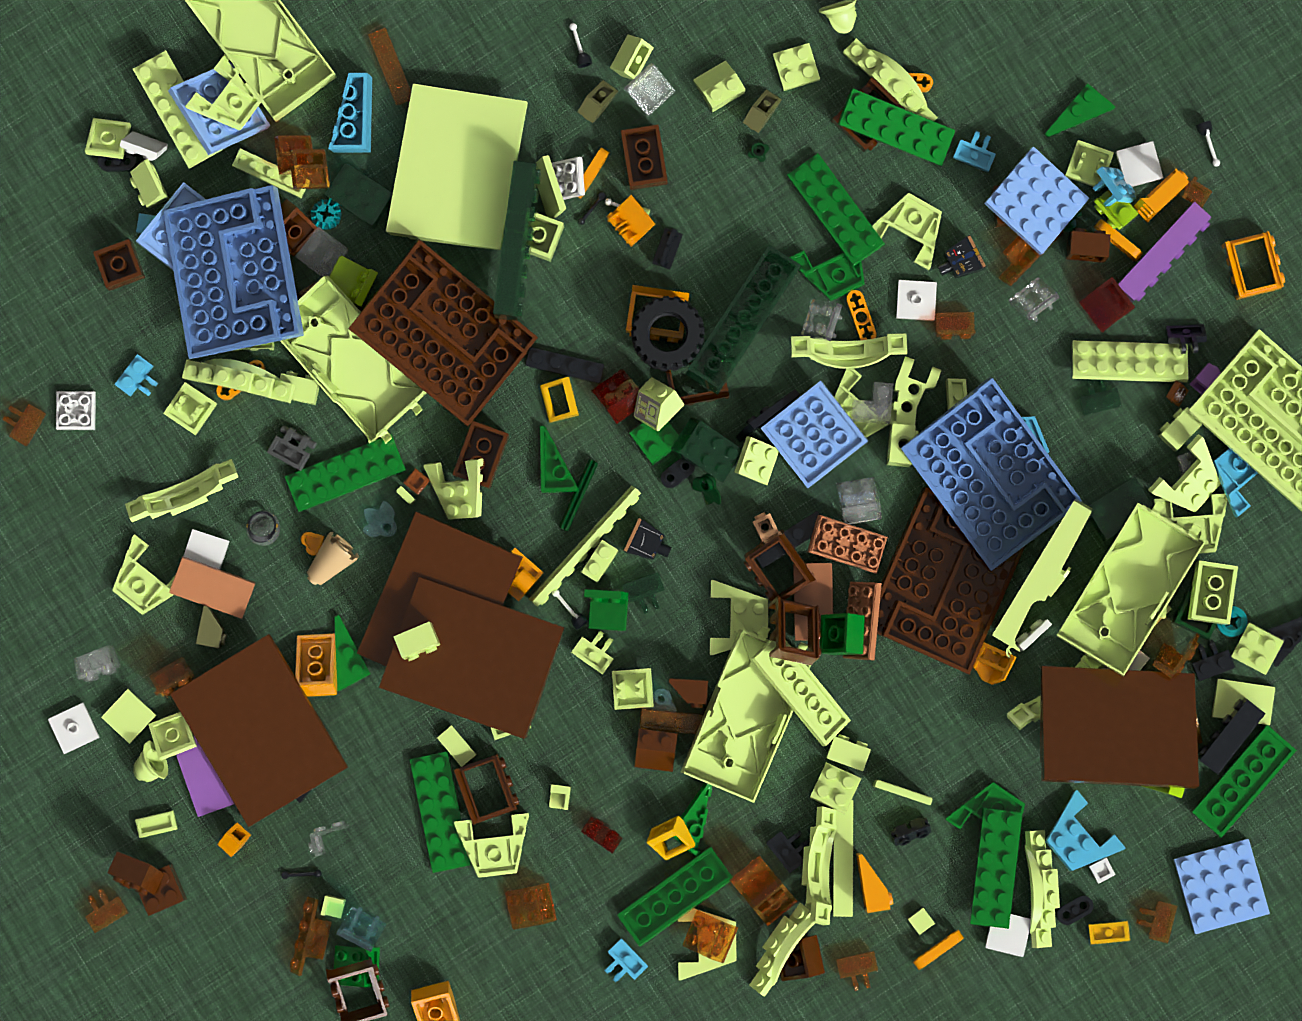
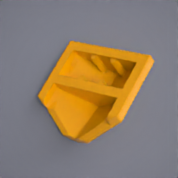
M983 642L973 667L982 681L994 685L1006 680L1017 657L1009 654V658L1005 651Z

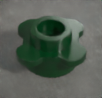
M757 140L753 141L748 157L764 162L766 160L765 155L770 149L769 145L759 143Z

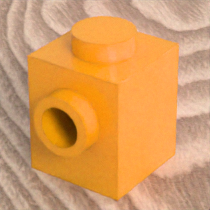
M237 822L225 833L217 845L232 857L243 847L251 834Z

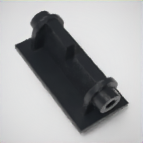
M665 228L652 264L670 270L683 234L675 229Z
M920 817L910 821V829L907 828L906 823L894 827L890 833L892 838H894L895 846H904L913 839L927 837L931 833V827L927 818Z

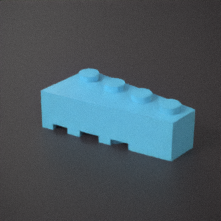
M348 73L342 96L343 100L338 110L336 126L334 125L333 137L328 149L333 153L371 152L372 76L368 73Z

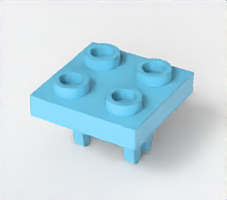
M1102 166L1096 171L1102 180L1093 187V190L1098 192L1107 186L1113 194L1103 203L1105 207L1111 206L1116 201L1132 203L1137 199L1133 194L1135 193L1134 189L1130 184H1126L1123 179L1124 175L1118 168Z

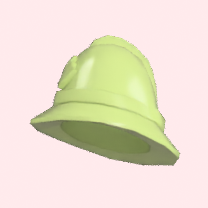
M844 0L820 8L819 12L826 15L837 32L848 33L852 30L857 17L855 11L856 0Z
M150 740L144 744L143 751L134 764V776L139 781L151 782L157 778L165 779L168 775L167 760H160L158 758L154 742Z

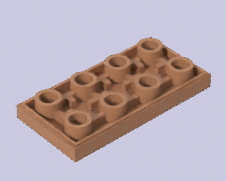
M818 515L807 552L877 574L887 537Z
M182 556L169 593L242 619L255 582Z
M806 563L816 580L794 593V602L811 606L818 605L820 616L833 614L832 563ZM793 564L795 584L804 577L795 564ZM794 614L795 641H808L807 616ZM821 618L819 622V631L821 628Z
M850 582L847 613L865 616L863 654L843 655V658L875 659L882 583Z

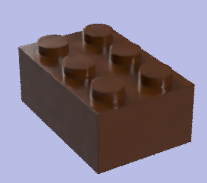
M659 124L621 130L630 190L667 185L668 180Z
M472 421L453 476L462 480H469L465 461L483 458V466H480V474H483L480 486L490 489L509 439V434Z

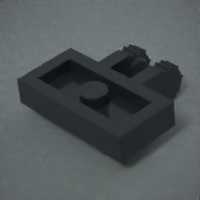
M1204 324L1166 326L1165 329L1168 344H1179L1181 354H1186V343H1191L1192 352L1198 353V343L1207 341Z
M1213 640L1208 641V646L1213 655L1210 657L1206 656L1202 644L1197 645L1202 660L1192 663L1198 682L1235 668L1229 650L1218 653Z
M800 830L789 839L780 831L766 842L789 873L803 864V858L798 852L810 843L806 840L796 849L792 846L791 843L803 834Z

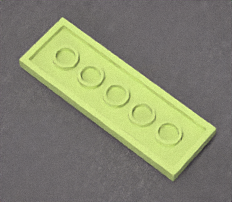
M166 50L133 68L189 169L222 151L219 150L213 154H207L168 92L171 87L184 81Z
M1073 340L1072 379L1188 382V346L1186 354H1181L1179 344Z
M769 640L752 658V661L822 746H827L851 720L806 664L769 657V653L776 647V642Z

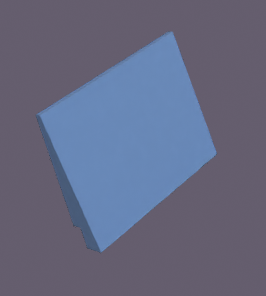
M270 185L258 189L250 188L163 210L189 359L304 336L277 187Z
M991 377L901 447V450L991 571L1064 517L1075 499L1080 502L1082 501Z

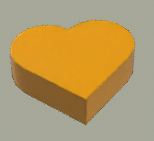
M306 532L301 536V542L306 546V551L309 555L316 556L324 542L325 536Z

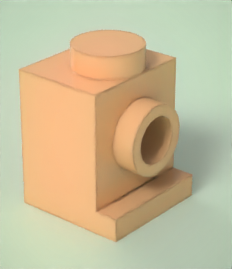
M763 512L754 517L755 521L752 523L761 542L778 532L770 513L766 515ZM762 524H768L769 529L766 531L762 530Z

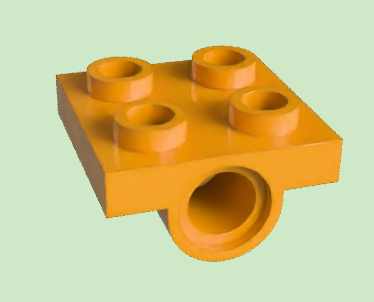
M514 548L511 552L523 556L508 593L519 602L544 572Z

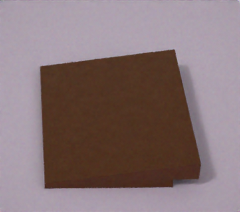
M420 239L417 240L348 328L467 427L538 338Z
M923 487L881 581L877 634L970 675L1025 546L991 571L932 490Z
M416 512L357 654L387 666L395 644L393 636L399 633L419 577L503 605L523 556Z
M419 577L398 634L431 622L440 645L437 646V650L427 654L426 651L418 654V658L408 661V659L404 660L401 657L395 642L379 688L523 739L527 738L565 627Z
M270 634L170 694L248 827L348 768L344 758Z
M1041 666V781L1174 788L1199 787L1195 674L1127 670L1125 675L1121 676L1111 669Z

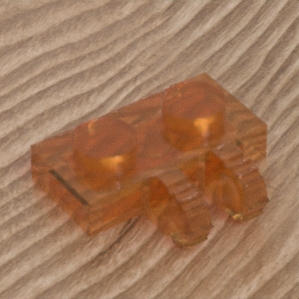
M28 404L24 412L10 406V412L21 417L17 423L7 416L3 417L2 420L14 426L9 437L27 447L46 413L31 404Z
M100 889L98 893L105 904L100 908L92 895L88 897V901L94 911L85 916L94 933L129 913L120 896L109 901L104 890Z
M1157 901L1155 911L1140 908L1139 912L1142 914H1149L1154 917L1152 923L1137 919L1136 924L1151 927L1149 939L1168 944L1177 906Z
M874 951L836 959L840 979L851 977L854 991L859 990L856 975L863 974L866 988H871L868 973L878 970Z

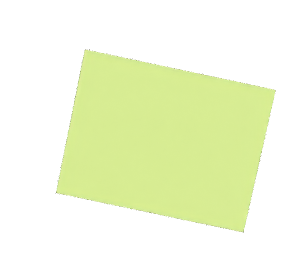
M413 84L386 232L390 235L408 237L414 240L420 239L422 241L501 250L528 102Z
M1259 329L1188 412L1302 512V366Z

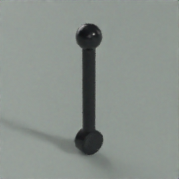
M599 193L595 203L583 217L578 219L580 225L585 224V219L599 202L605 200V193Z
M320 870L300 873H288L285 871L281 874V877L283 879L298 876L320 877L322 873Z

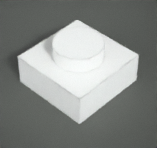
M1106 857L1089 866L1098 884L1115 875Z

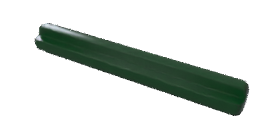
M588 460L577 484L579 492L573 493L560 522V529L569 530L598 466L596 461Z

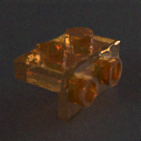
M974 312L935 313L936 337H940L941 340H950L952 336H960V339H971V336L976 334L974 329Z

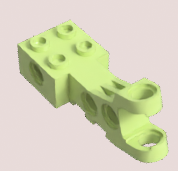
M906 356L894 384V392L898 393L897 402L893 403L892 411H896L895 421H892L890 426L887 465L910 467L912 463L899 447V442L907 443L919 434V431L915 430L917 406L924 390L935 388L941 373V369L932 366L926 384L911 379L908 376L914 359ZM910 385L917 386L918 393L915 395L909 393L908 387ZM909 403L912 409L906 413L902 410L901 405Z

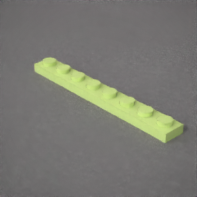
M630 486L529 598L532 603L537 607L543 605L549 599L548 595L561 586V581L564 577H568L575 570L574 566L578 562H582L587 557V552L600 543L602 535L612 530V524L617 519L620 520L626 514L625 510L638 501V496L641 493L635 487Z

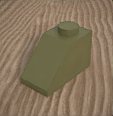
M603 80L586 96L578 113L594 123L616 96L618 90Z
M766 89L751 107L743 123L759 133L782 99Z
M203 606L196 644L221 649V646L226 643L227 634H224L225 629L211 608Z

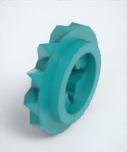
M321 199L314 204L311 210V219L320 229H332L341 220L340 207L330 199ZM328 207V212L333 216H327L324 221L323 215L318 212H325Z
M1232 606L1231 618L1239 617L1234 622L1236 628L1233 625L1217 624L1219 631L1229 637H1236L1242 634L1248 623L1245 612L1236 606Z

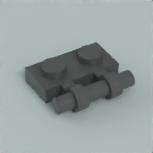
M283 425L280 432L285 434L284 438L281 439L276 436L267 453L301 471L310 456L309 453L304 451L305 448L308 446L314 449L317 443L311 440V437L301 435L296 429ZM292 439H295L300 443L298 447L292 445L290 441Z

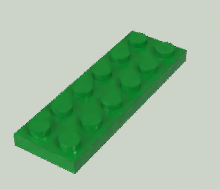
M853 88L850 90L837 124L939 166H942L956 131Z
M818 153L787 174L791 183L853 267L885 245Z
M391 434L392 439L386 444L381 438L285 476L298 512L305 511L406 471L393 435Z
M1265 725L1191 813L1222 838L1297 750L1271 727Z
M448 751L410 759L432 872L435 873L471 865L453 824L455 821H462Z
M983 808L970 924L1009 929L1023 813Z
M710 847L617 914V916L638 946L641 947L734 878L712 847Z

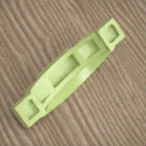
M857 38L843 51V54L855 66H858L871 78L875 79L905 110L934 122L937 120L938 117L927 107L926 100L917 83L896 61L883 53L867 49Z
M887 334L884 337L859 341H828L813 339L810 336H791L792 357H810L811 360L830 367L859 368L877 363L889 355L907 354L906 334Z
M211 359L202 363L186 360L182 378L186 380L235 389L286 403H291L295 384L283 382L264 369L232 359Z
M232 459L221 464H215L184 482L157 492L139 496L136 500L126 503L125 506L131 522L148 515L154 519L168 512H171L172 516L207 502L208 495L223 489L222 484L238 478Z
M1085 654L1075 667L1101 669L1105 665ZM1041 695L1025 704L1020 703L1007 713V718L1019 730L1031 721L1037 722L1040 720Z
M823 806L817 807L816 826L810 827L809 846L804 847L802 885L807 886L806 904L811 905L810 922L830 925L832 904L829 892V869L837 825L836 810Z
M1045 830L1025 831V853L1031 887L1030 934L1032 948L1052 947L1051 928L1056 927L1055 908H1060L1057 869H1052L1051 849H1046Z
M799 903L790 918L784 915L762 947L766 952L757 963L756 967L760 970L749 986L764 997L777 982L779 974L795 946L815 924L810 922V904H805L804 906Z

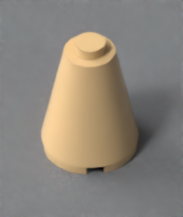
M330 532L307 571L308 580L314 585H322L354 563L359 558L358 553L354 555L352 552L354 548L338 534L334 537L333 532Z

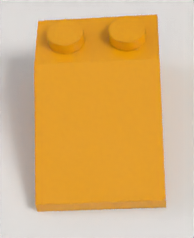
M335 633L297 635L295 677L307 697L337 695Z
M856 853L865 911L871 913L890 910V905H893L892 893L888 892L861 853Z
M449 981L411 990V1003L417 1021H460Z

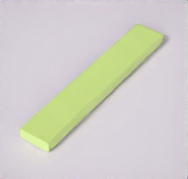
M851 800L845 814L836 810L837 828L833 841V916L853 917V800Z

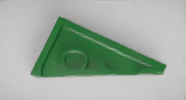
M1087 83L1045 133V136H1054L1061 131L1112 111L1116 106Z
M540 426L541 492H579V488L546 426Z
M337 615L335 617L337 691L339 692L369 676L371 673L362 656L357 654L358 648L340 615Z
M704 783L680 817L695 842V847L687 851L695 857L700 854L698 847L700 838H703V827L708 813V809H706L708 797H711L712 785ZM677 836L672 837L680 845L683 844Z

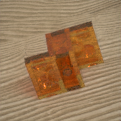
M311 135L274 137L279 175H291L293 189H325L330 187L325 149H312Z
M760 856L752 860L744 869L730 879V882L767 926L798 902Z

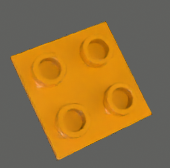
M632 195L614 212L606 216L608 218L607 221L615 227V231L618 230V234L622 235L626 244H629L631 247L655 225L654 221Z

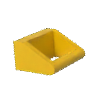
M569 377L540 385L549 423L579 416ZM563 384L570 412L555 416L548 388Z
M679 816L652 828L646 842L665 860L695 847V842L687 826ZM673 836H677L683 842V844L671 850H668L664 843L665 840Z

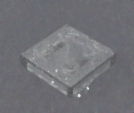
M650 63L623 88L648 117L675 92V89L653 63Z
M317 227L295 257L318 275L324 277L330 275L338 257H345L349 249L320 227Z
M1038 277L1021 291L1015 293L1008 301L1029 321L1033 319L1036 322L1038 320L1036 315L1047 307L1049 310H1052V303L1060 297L1056 291Z
M812 299L805 323L803 324L801 336H810V338L831 341L832 337L836 338V334L833 332L837 320H842V316L839 315L842 305L835 302Z

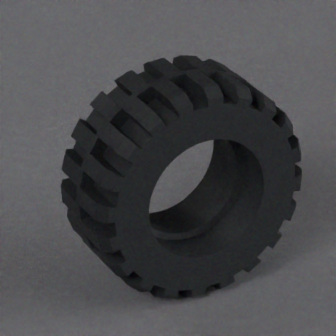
M663 296V298L659 299L657 297L652 299L651 302L645 303L641 310H638L631 330L632 344L636 354L645 364L647 363L654 369H661V371H676L694 361L702 349L705 334L703 320L696 308H693L686 300L683 301L679 297L671 298L669 296ZM660 317H675L685 327V341L681 347L674 351L666 352L659 350L651 342L650 328Z

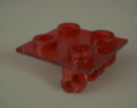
M590 817L581 830L584 835L597 842L612 854L623 839L615 830H610L604 826L602 821Z

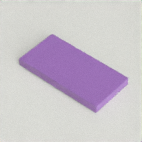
M194 736L197 747L176 754L197 816L200 817L235 803Z

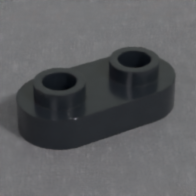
M125 151L123 159L99 156L98 165L105 172L131 171L136 167L137 159L134 154ZM126 159L131 160L129 165L124 164ZM111 160V165L106 166V161Z
M689 457L680 458L662 473V484L666 488H674L693 474L695 470L694 461ZM684 463L689 464L688 470L682 468ZM668 475L674 476V480L672 482H669L667 480Z
M1079 896L1057 910L1056 916L1058 921L1064 925H1070L1092 912L1093 901L1087 896ZM1081 902L1086 903L1084 909H1081L1079 906ZM1068 911L1069 917L1065 919L1063 913Z

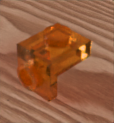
M1194 176L1193 180H1188L1189 183L1183 188L1185 193L1182 198L1191 203L1196 202L1202 208L1212 191L1196 182L1198 178Z

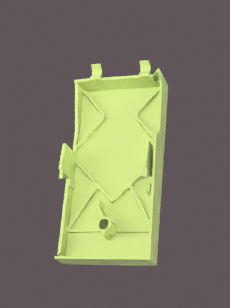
M185 0L275 122L337 78L334 71L281 0Z
M324 276L298 300L304 336L281 340V343L330 399L346 412L368 438L369 443L381 437L386 444L392 439L387 430L409 409L417 416L422 411L421 406L417 402L427 393L348 329L361 311L329 276Z
M1077 499L1073 501L992 634L1009 645L1006 649V655L1009 658L1008 652L1012 654L1010 648L1020 651L1015 644V638L1031 605L1039 600L1045 601L1047 596L1052 597L1070 572V567L1066 571L1062 567L1093 510Z
M1158 500L1152 510L1137 503L1057 634V637L1121 676H1124L1206 543L1197 537L1202 528L1200 525L1194 523L1188 532L1161 516L1160 513L1165 505Z
M761 626L757 635L739 629L680 771L753 803L793 713L792 708L752 661V658L769 641L766 639V636L770 629L765 626ZM800 642L797 649L806 650L808 645Z

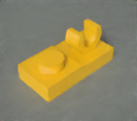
M1128 921L1089 924L1091 944L1130 941Z

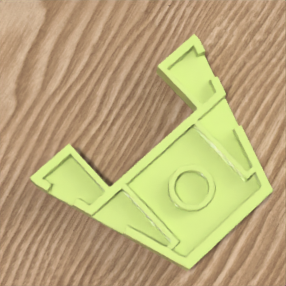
M224 54L214 67V70L227 79L229 83L213 104L196 92L185 107L232 128L241 130L261 101L250 86L242 81L238 70L230 65L228 62L229 58Z
M908 193L884 216L876 221L872 227L881 239L888 226H891L923 244L924 246L914 263L928 271L930 270L942 211Z
M846 368L835 394V399L867 438L891 424L892 421H895L896 411H892L893 402L880 417L871 411L850 392V389L862 375L854 368Z
M1199 434L1187 446L1197 460L1172 488L1159 477L1148 489L1152 494L1193 512H1196L1221 484L1205 440Z
M483 458L465 461L469 480L445 481L441 462L424 465V469L448 520L481 516L482 492H480V482H482L483 474H480V466H483Z
M1225 493L1212 494V515L1174 518L1172 502L1163 498L1153 499L1154 505L1157 500L1165 505L1160 513L1161 516L1189 532L1194 523L1202 527L1197 537L1206 543L1199 554L1216 552L1228 501Z
M134 534L112 591L144 615L174 595L169 593L175 576L165 585L137 562L149 545Z
M711 580V598H731L730 638H710V655H715L731 650L739 629L757 635L761 626L768 628V599Z
M529 813L511 815L513 835L474 840L471 820L453 822L478 878L517 873Z
M695 908L678 919V922H698L699 949L698 962H678L679 980L736 961L735 921Z

